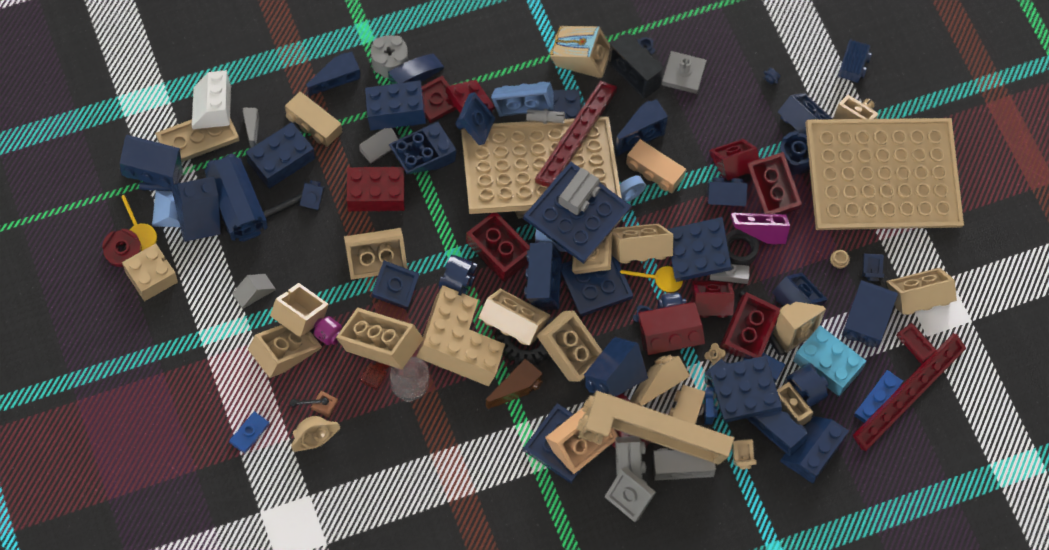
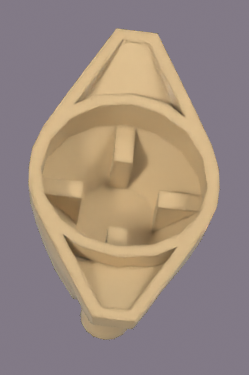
M319 416L308 417L293 431L295 439L291 444L293 452L317 448L326 443L340 429V426L337 422L326 421Z

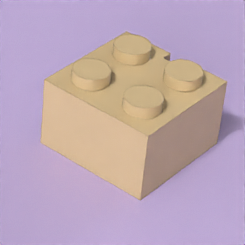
M157 244L122 262L125 273L144 301L178 283L175 271L167 259L165 260V256Z
M298 283L289 289L288 293L285 292L275 299L270 316L297 336L302 337L314 328V324L319 318L323 319L325 317L329 304Z

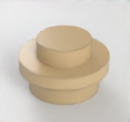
M837 250L832 253L830 261L834 267L841 269L849 264L850 258L844 250Z

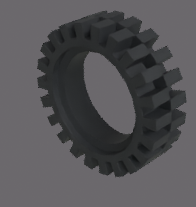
M553 317L549 318L544 328L554 320ZM497 329V341L505 344L502 354L504 357L507 355V360L510 362L515 360V364L519 365L520 362L526 359L535 366L536 362L541 364L544 362V358L548 359L550 357V354L542 344L533 350H522L511 342L508 335L501 333Z

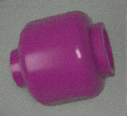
M329 316L323 319L319 318L314 324L315 337L326 345L337 344L339 341L336 337L342 330V325Z

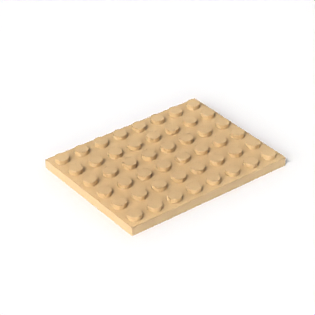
M609 116L599 117L570 162L599 178L601 184L622 198ZM564 119V124L552 122L543 124L540 121L496 123L492 125L487 140L483 145H478L466 129H462L461 136L469 214L529 210L548 188L535 183V178L574 119Z
M952 118L807 120L805 122L816 230L958 228L964 226Z

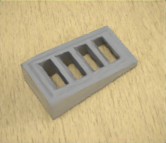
M243 108L248 139L252 148L257 145L258 109Z

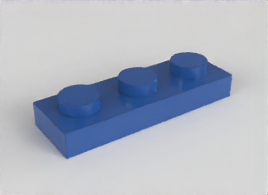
M887 370L855 412L854 416L865 423L895 393L903 383V380Z

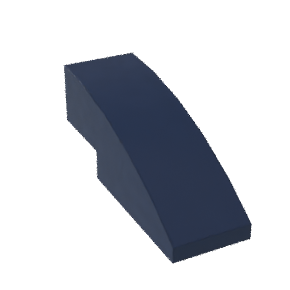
M434 54L424 55L388 72V79L392 84L413 81L423 82L444 69V66Z

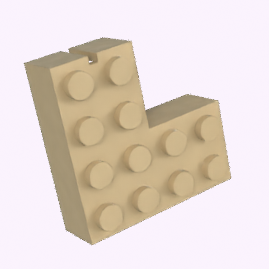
M442 285L435 298L423 335L424 339L420 344L416 357L489 386L497 373L505 344L469 330L478 300L463 293L460 296L458 291Z

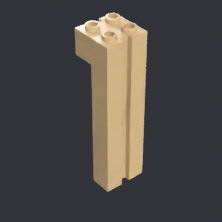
M596 391L593 396L590 395L588 400L585 401L582 410L585 414L579 420L577 430L580 431L579 438L601 445L603 437H608L610 429L613 428L718 465L729 457L734 440L733 437L599 391Z

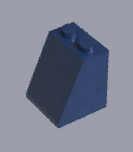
M861 280L842 336L851 341L862 342L868 347L878 348L898 293Z
M617 337L609 342L584 374L585 385L589 392L595 393L599 391L614 397L648 379L639 344Z

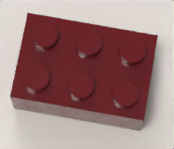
M347 167L348 211H404L403 167Z
M497 212L491 213L466 233V243L503 282L529 263L527 260V250H530V246Z

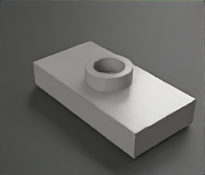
M731 264L732 270L711 274L710 280L748 284L749 266Z

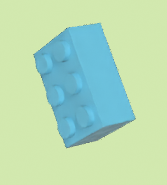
M821 325L799 348L793 360L800 367L812 363L818 375L826 378L828 382L827 388L838 396L859 375L866 363L864 358Z

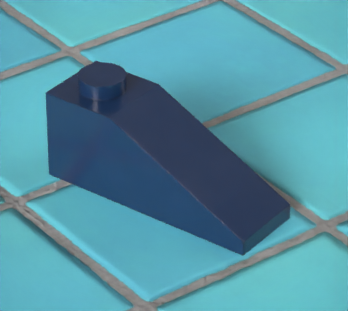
M342 53L334 57L306 84L308 96L360 79V68L353 53Z

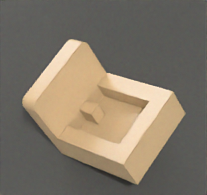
M734 440L732 444L734 465L739 466L740 469L752 468L751 465H756L753 440Z

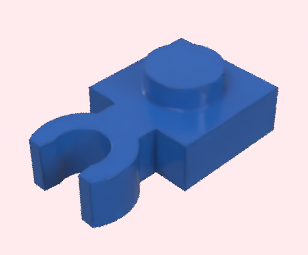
M705 387L704 424H712L714 418H717L718 409L717 406H714L713 387Z

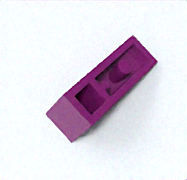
M731 213V219L735 228L767 244H786L790 229L786 215Z

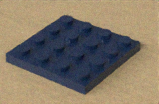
M570 162L525 213L523 219L584 264L630 211L631 205L599 183L601 188L596 197L591 196L589 199L590 204L584 212L580 211L578 215H575L569 209L559 204L560 195L580 170V167Z

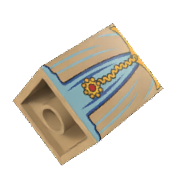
M560 26L555 36L554 46L550 51V57L556 67L603 78L609 58L610 44L600 27Z

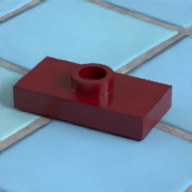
M913 323L907 325L896 335L921 364L936 351L935 347Z

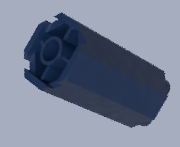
M229 154L225 158L209 161L206 164L207 168L204 170L206 178L213 176L215 178L219 211L231 240L236 241L235 238H239V241H246L259 236L262 228L264 230L268 228L267 220L241 159L236 157L235 154Z

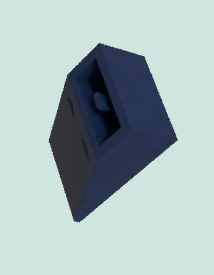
M439 122L433 123L389 144V147L407 174L440 169L455 162L457 150Z

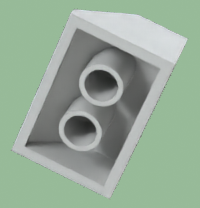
M227 70L208 72L194 87L192 129L230 125L231 85Z

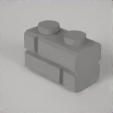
M580 168L560 195L559 204L569 209L575 215H578L580 211L584 212L590 204L589 199L591 196L596 197L601 189L599 187V178Z
M636 436L616 437L617 476L626 467L642 480V473H646L645 461H642L641 454H645L644 442H641L640 438Z

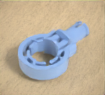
M641 176L630 177L620 184L621 197L624 201L633 200L645 190L646 184Z

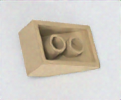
M280 325L256 334L248 350L268 377L271 378L294 367L320 350L322 346L310 331L299 337L285 326Z
M668 355L655 360L656 364L650 367L647 372L648 379L640 383L630 401L643 406L689 378L690 375L680 357Z

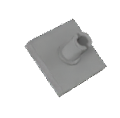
M671 51L662 85L697 94L706 60Z
M624 467L611 485L605 498L636 522L656 492L643 479H639L629 469Z

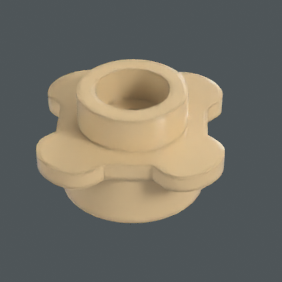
M717 343L712 344L709 352L705 353V359L710 360L712 365L720 359L724 360L726 356V351L719 348Z

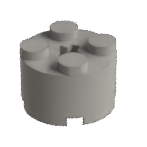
M387 35L376 38L373 41L371 47L373 70L381 74L382 77L388 78L390 70L408 62V49L400 36Z

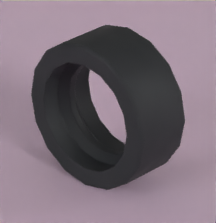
M739 229L728 233L726 236L728 249L730 243L734 240L746 241L752 249L751 253L745 257L736 256L729 249L731 264L746 266L752 264L758 254V239Z

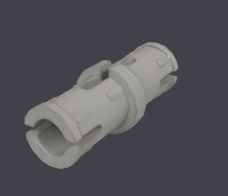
M527 109V121H540L543 124H547V122L564 124L565 112L548 111V109H544V111Z

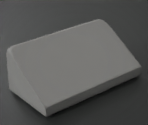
M392 128L383 129L359 145L360 152L372 164L392 151L389 144L399 139Z

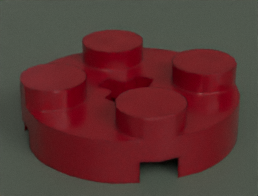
M121 229L120 231L110 232L105 237L102 248L104 256L110 264L116 267H123V261L141 252L142 244L133 231ZM126 244V250L119 252L118 246Z

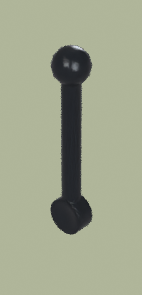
M326 397L320 400L297 401L296 399H292L289 403L291 407H296L297 405L319 403L327 405L329 403V399Z

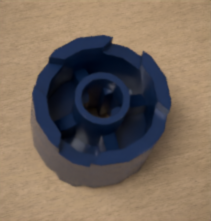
M799 131L790 132L784 136L778 153L784 152L791 175L806 173L810 170L807 135L799 133Z
M451 255L445 265L444 276L440 278L439 289L443 285L458 291L460 296L462 293L467 295L468 286L472 287L476 276H473V274H475L478 264L457 255Z
M812 363L800 367L785 377V384L790 382L810 408L828 396L826 389L828 382L824 376L820 377Z

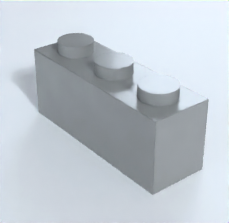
M666 448L653 452L654 481L714 477L716 471L715 463Z

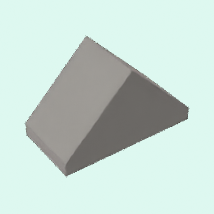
M266 274L247 275L232 294L241 308L244 309L276 289Z

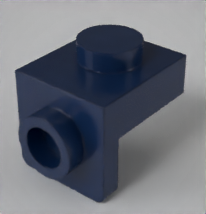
M310 180V183L306 182L304 184L300 206L319 210L325 188L321 186V182Z
M863 254L862 276L867 277V281H879V277L884 278L883 254Z

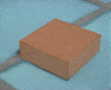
M320 391L315 400L326 397L329 399V403L327 405L322 403L312 404L311 409L329 418L338 403V399Z

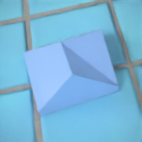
M172 191L155 192L152 226L180 227Z

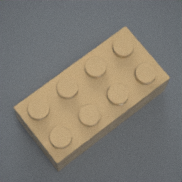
M361 308L355 310L336 337L347 352L399 369L405 367L424 339L413 324Z

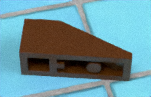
M524 359L486 399V407L490 409L526 396L533 390H538L543 383V373Z

